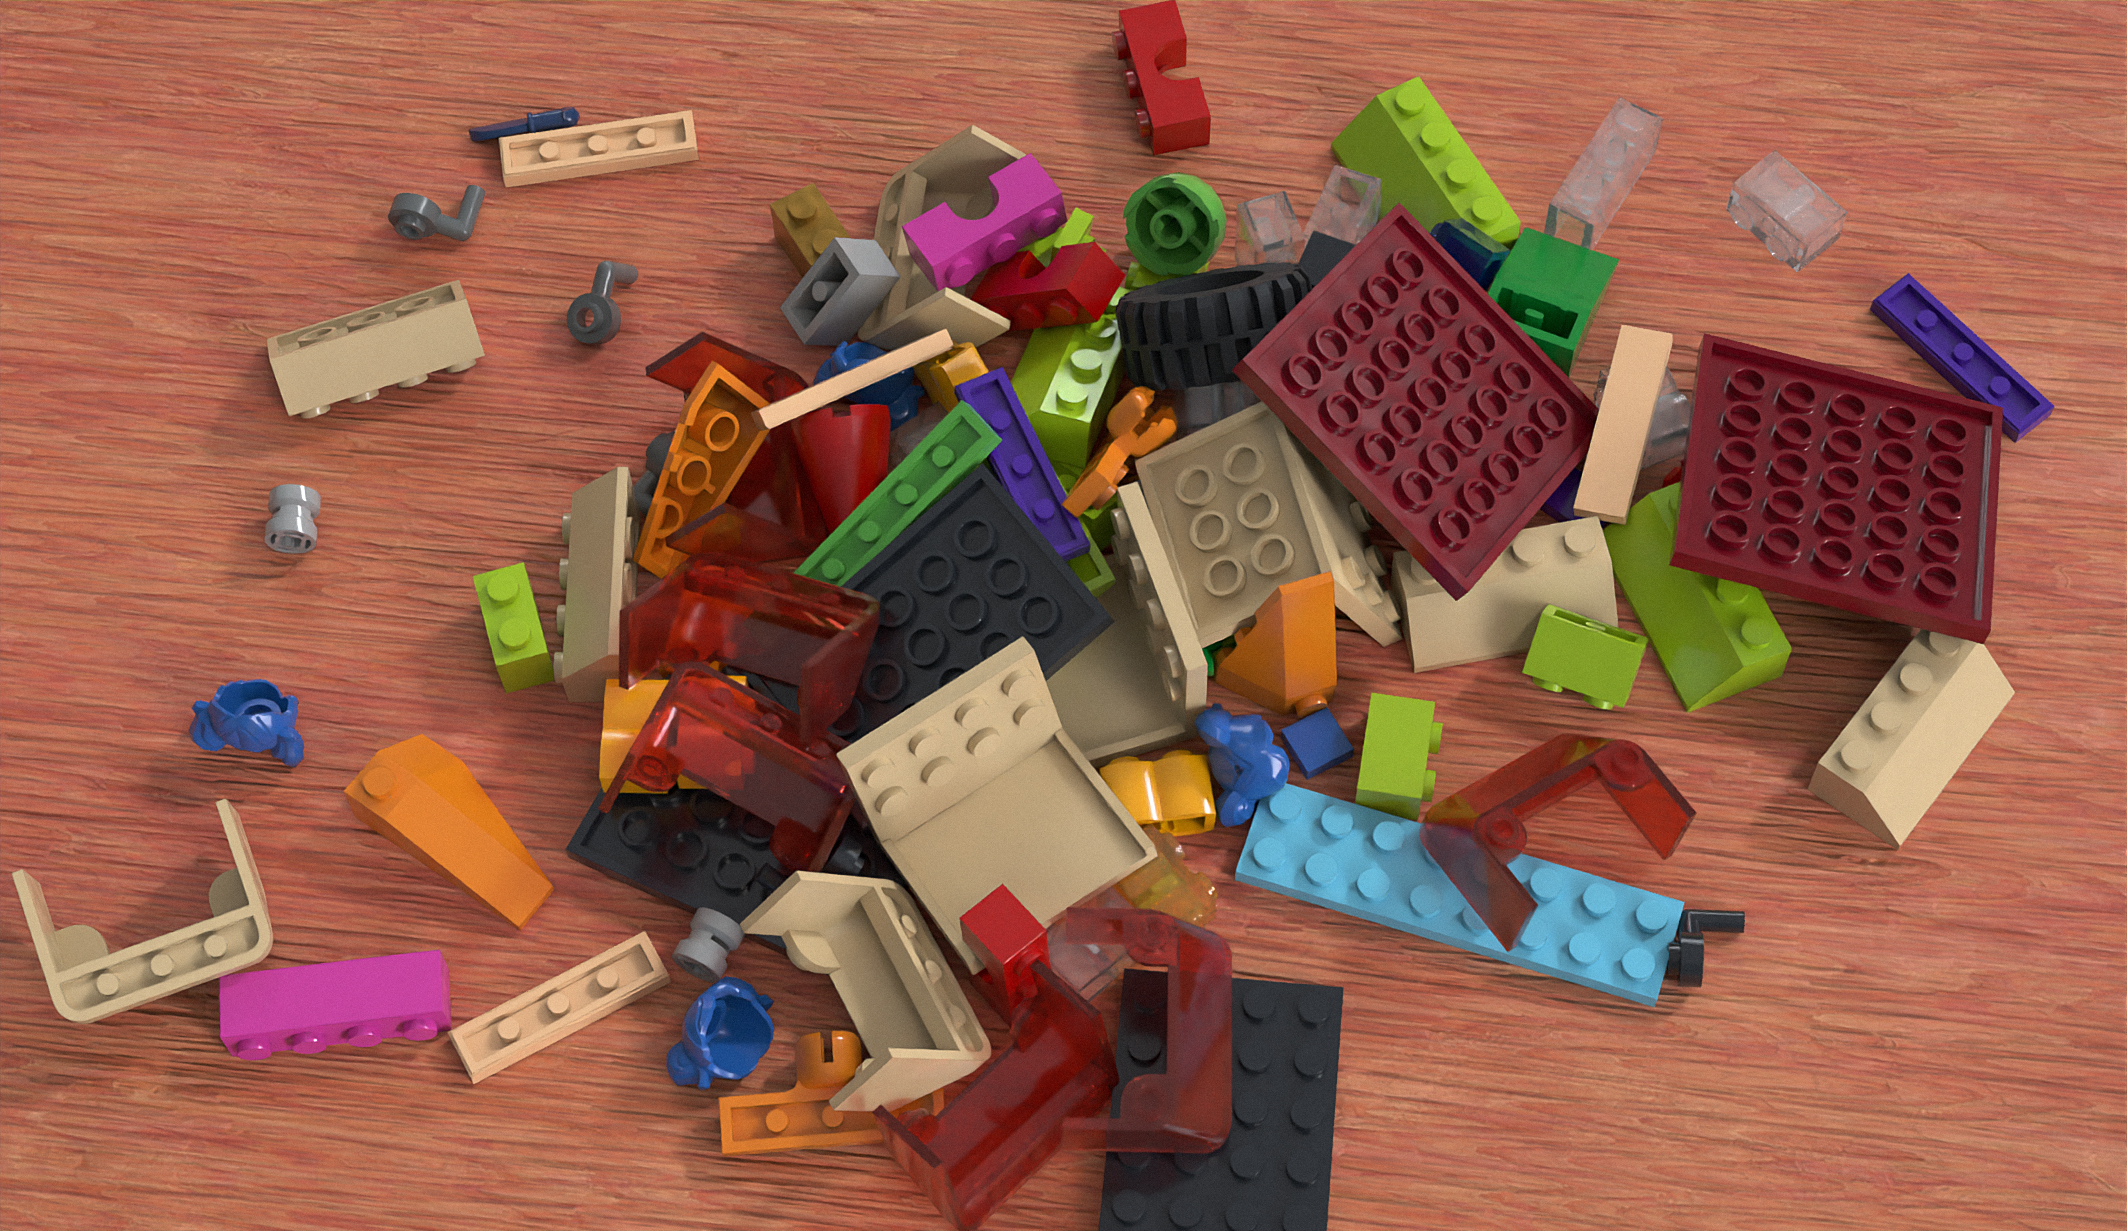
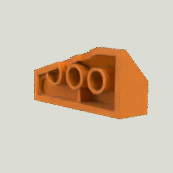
M711 361L683 405L633 557L634 562L670 586L771 430H758L751 416L752 412L768 406L770 403L714 361Z
M1331 571L1278 586L1255 611L1257 623L1251 627L1240 628L1234 635L1237 646L1234 649L1232 647L1223 648L1215 656L1213 675L1215 682L1281 716L1297 712L1298 716L1301 717L1309 716L1328 706L1327 703L1333 700L1337 686L1335 592Z
M423 734L377 751L343 791L357 819L520 931L554 891L550 881L464 762Z

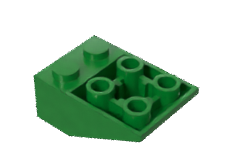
M1525 227L1497 273L1488 295L1570 377L1617 268L1619 259Z

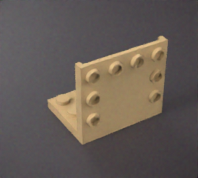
M1262 401L1135 460L1152 521L1201 648L1237 633L1240 628L1251 627L1257 623L1255 611L1278 586L1331 571L1334 579L1335 605L1383 647L1403 639L1397 620L1403 617L1402 610L1394 593L1390 589L1386 590L1382 575L1388 572L1387 565L1379 548L1376 545H1371L1367 531L1373 528V524L1367 509L1356 500L1352 493Z
M1138 482L1117 487V509L1110 511L1116 533L1111 535L1114 554L1105 556L1104 559L1115 576L1116 582L1100 595L1097 600L1113 617L1115 622L1046 681L1062 728L1094 768L1109 764L1112 760L1120 757H1133L1200 736L1194 722L1196 716L1206 710L1208 664Z
M1024 637L1019 638L836 754L876 842L972 975L984 969L985 966L963 941L959 917L1002 883L1046 929L1158 856L1152 841L1062 728L1036 653Z

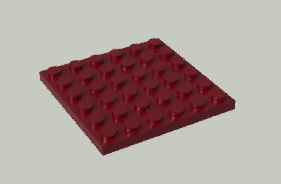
M1400 202L1232 369L1455 601H1458L1472 589L1589 451L1599 413L1598 407Z
M1704 333L1698 349L1669 566L1984 644L1991 631L2003 407Z

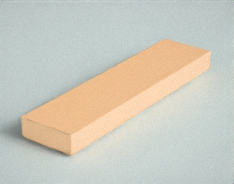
M692 110L499 138L505 187L699 160Z
M1626 325L1621 326L1573 507L1575 516L1585 518L1598 516L1601 521L1626 525L1673 343L1671 333Z
M947 329L936 331L751 413V416L758 430L771 429L952 349V340Z
M643 931L447 1033L473 1084L665 986L671 980L649 937Z

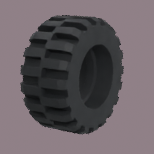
M1271 262L1258 265L1248 264L1167 279L1124 294V296L1120 297L1115 312L1128 378L1136 387L1144 386L1152 390H1180L1189 387L1199 388L1212 386L1213 384L1241 381L1232 369L1312 290L1309 274L1297 263L1281 262L1274 264Z

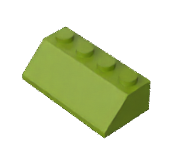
M1419 76L1376 95L1331 143V150L1379 221L1400 202L1469 275L1506 259L1517 242L1521 221Z
M1119 286L1098 322L1034 329L1010 383L1050 460L1082 468L1086 466L1126 372L1115 309L1120 297L1133 290L1124 289Z
M1680 482L1649 493L1631 507L1626 525L1611 523L1602 531L1612 561L1613 576L1643 632L1649 638L1650 645L1688 713L1782 677L1792 648L1759 588L1669 566Z

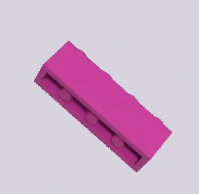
M440 949L229 974L219 977L220 1038L232 1057L238 1056L244 1060H261L268 1058L271 1052L294 1050L303 1054L318 1053L325 1050L327 1045L349 1043L355 1047H370L381 1043L382 1039L402 1036L415 1041L427 1040L435 1037L437 1032L452 1030L449 968Z

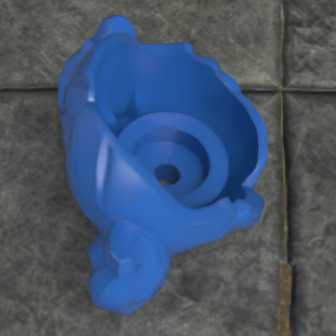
M843 341L830 354L832 358L826 360L821 365L813 380V384H818L884 355L886 352L866 342H856L847 346L848 343ZM911 366L843 397L857 404L887 405L891 417L890 432L902 433L909 431L917 422L918 399L925 395L924 387L913 385L914 369Z
M267 680L230 681L225 686L221 685L210 702L200 700L192 705L195 717L188 731L191 740L204 750L217 751L226 744L239 750L257 753L270 749L272 757L281 759L285 765L295 768L304 759V742L301 735L295 729L298 715V699L293 695L283 697L278 687Z
M1213 703L1212 708L1206 709L1196 716L1194 723L1200 737L1204 739L1205 744L1209 745L1208 756L1212 773L1216 781L1225 790L1215 802L1216 815L1225 827L1244 824L1252 816L1253 812H1256L1261 798H1265L1284 788L1288 780L1290 763L1284 749L1272 744L1274 734L1267 721L1262 720L1261 715H1231L1230 712L1223 709L1220 703Z
M726 976L712 984L687 1010L682 1023V1040L674 1045L666 1056V1068L670 1079L677 1086L697 1084L699 1090H706L710 1087L714 1078L738 1080L747 1077L756 1069L759 1059L766 1054L773 1040L774 1027L766 1011L772 1007L774 1001L766 994L759 996L751 984L735 977Z

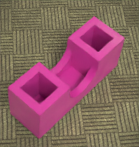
M1031 153L988 177L995 210L988 216L978 220L962 219L952 212L946 202H943L902 226L909 255L937 292L945 287L952 289L968 283L976 274L997 262L1008 260L1016 251L1040 237L1043 238L1053 234L1061 225L1068 221L1062 192Z

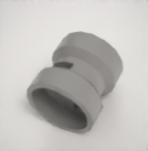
M295 484L274 487L269 493L268 510L272 514V519L266 523L265 543L272 549L284 553L298 554L313 550L317 543L318 530L313 520L320 514L321 496L319 493L309 487Z
M702 907L698 908L690 922L692 931L689 937L680 940L671 957L679 967L691 975L704 981L715 983L722 978L728 967L725 960L729 952L737 950L745 933L741 926L731 918L713 909Z

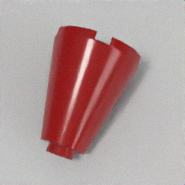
M849 405L850 411L835 413L832 412V408L805 413L790 420V436L829 536L887 477L891 417L887 405Z

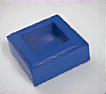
M1328 707L1281 730L1280 738L1306 780L1353 757L1354 748Z

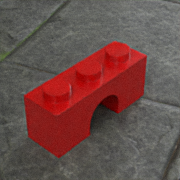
M1169 0L1119 10V31L1112 32V42L1116 59H1125L1128 70L1123 71L1127 96L1129 99L1136 98L1139 109L1135 110V121L1139 137H1148L1153 156L1210 144L1211 115L1199 77L1172 80L1162 75L1167 70L1186 66L1187 37L1176 1Z
M1096 242L1061 246L1047 268L1030 250L1016 252L1008 260L997 262L990 266L970 300L1010 320V328L1006 332L1095 323L1101 318L1126 275Z
M1002 883L959 917L963 941L985 966L984 969L975 975H972L968 969L970 984L1007 1025L1013 1029L1023 1020L1030 1022L1042 1015L1049 1007L1054 992L1047 930Z

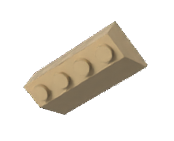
M459 280L267 339L269 360L288 415L293 416L300 413L301 418H311L326 413L331 409L329 404L349 398L350 403H359L372 399L379 395V388L398 383L399 388L420 384L428 379L427 373L446 368L449 373L468 369L476 364L475 358L485 356Z
M617 467L573 492L571 513H563L562 536L564 544H569V558H561L559 565L560 587L562 590H567L566 605H558L557 632L558 636H564L563 652H555L554 679L556 683H563L569 702H604L607 679H633L638 564L633 561V557L640 539L641 516L628 467Z
M1598 516L1522 529L1472 589L1458 601H1455L1407 550L1395 552L1393 555L1390 584L1392 592L1402 610L1403 617L1400 619L1414 673L1529 652L1541 614L1548 604L1618 627L1612 561Z
M1920 629L1818 762L1807 790L1898 850L2011 700L2015 691L1984 644Z

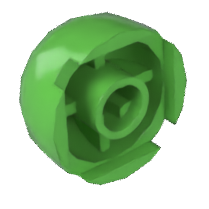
M1175 172L1154 177L1132 193L1123 210V219L1126 218L1128 231L1124 236L1127 247L1140 264L1155 274L1166 276L1168 273L1182 274L1181 276L1191 275L1214 257L1225 238L1227 219L1221 199L1210 185L1193 175Z

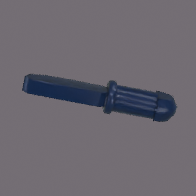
M563 107L536 114L529 112L526 114L527 118L476 127L468 131L471 141H481L527 131L536 133L565 127L569 128L578 124L580 115L574 107Z

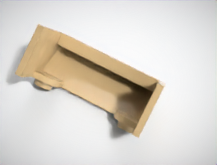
M971 125L899 170L891 177L881 196L874 240L877 241L901 277L858 330V336L861 340L880 349L895 350L936 331L947 329L951 340H956L958 344L971 342L977 348L1009 330L1010 320L964 297L966 284L952 289L945 287L937 292L909 255L902 226L943 202H946L952 212L962 219L978 220L988 216L995 210L988 177L1026 156L1025 153Z
M227 799L215 803L237 868L222 873L211 885L209 904L214 917L110 954L103 936L94 928L86 925H73L55 931L40 883L23 869L12 873L53 1004L63 1017L79 1024L92 1023L261 962L269 954L273 944V932L265 891L239 813Z
M796 871L740 923L744 933L781 936L787 946L786 951L789 959L798 968L814 973L829 974L871 1058L866 1059L856 1068L855 1078L829 1100L833 1111H893L973 1073L990 1058L991 1046L920 910L911 895L896 882L888 879Z

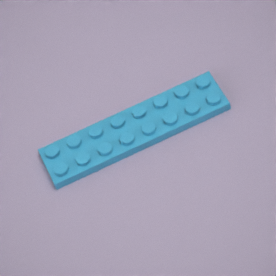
M1287 783L1279 791L1260 799L1235 871L1236 881L1655 1007L1669 960L1668 942H1674L1685 903Z

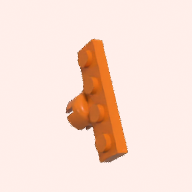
M1144 386L1133 388L1109 411L1106 423L1108 431L1061 504L1076 518L1090 505L1098 511L1117 491V484L1129 471L1127 466L1134 458H1142L1161 449L1174 435L1179 420L1172 406L1166 407L1162 405L1155 413L1149 407L1155 399L1153 395L1155 393L1154 390Z
M832 1031L833 1062L825 1063L824 1040L821 1038V1032L810 1033L800 1037L795 1045L797 1082L793 1089L777 1093L719 1097L722 1154L724 1156L947 1137L944 1090L941 1087L893 1111H833L829 1100L855 1078L856 1068L863 1063L861 1041L852 1032Z

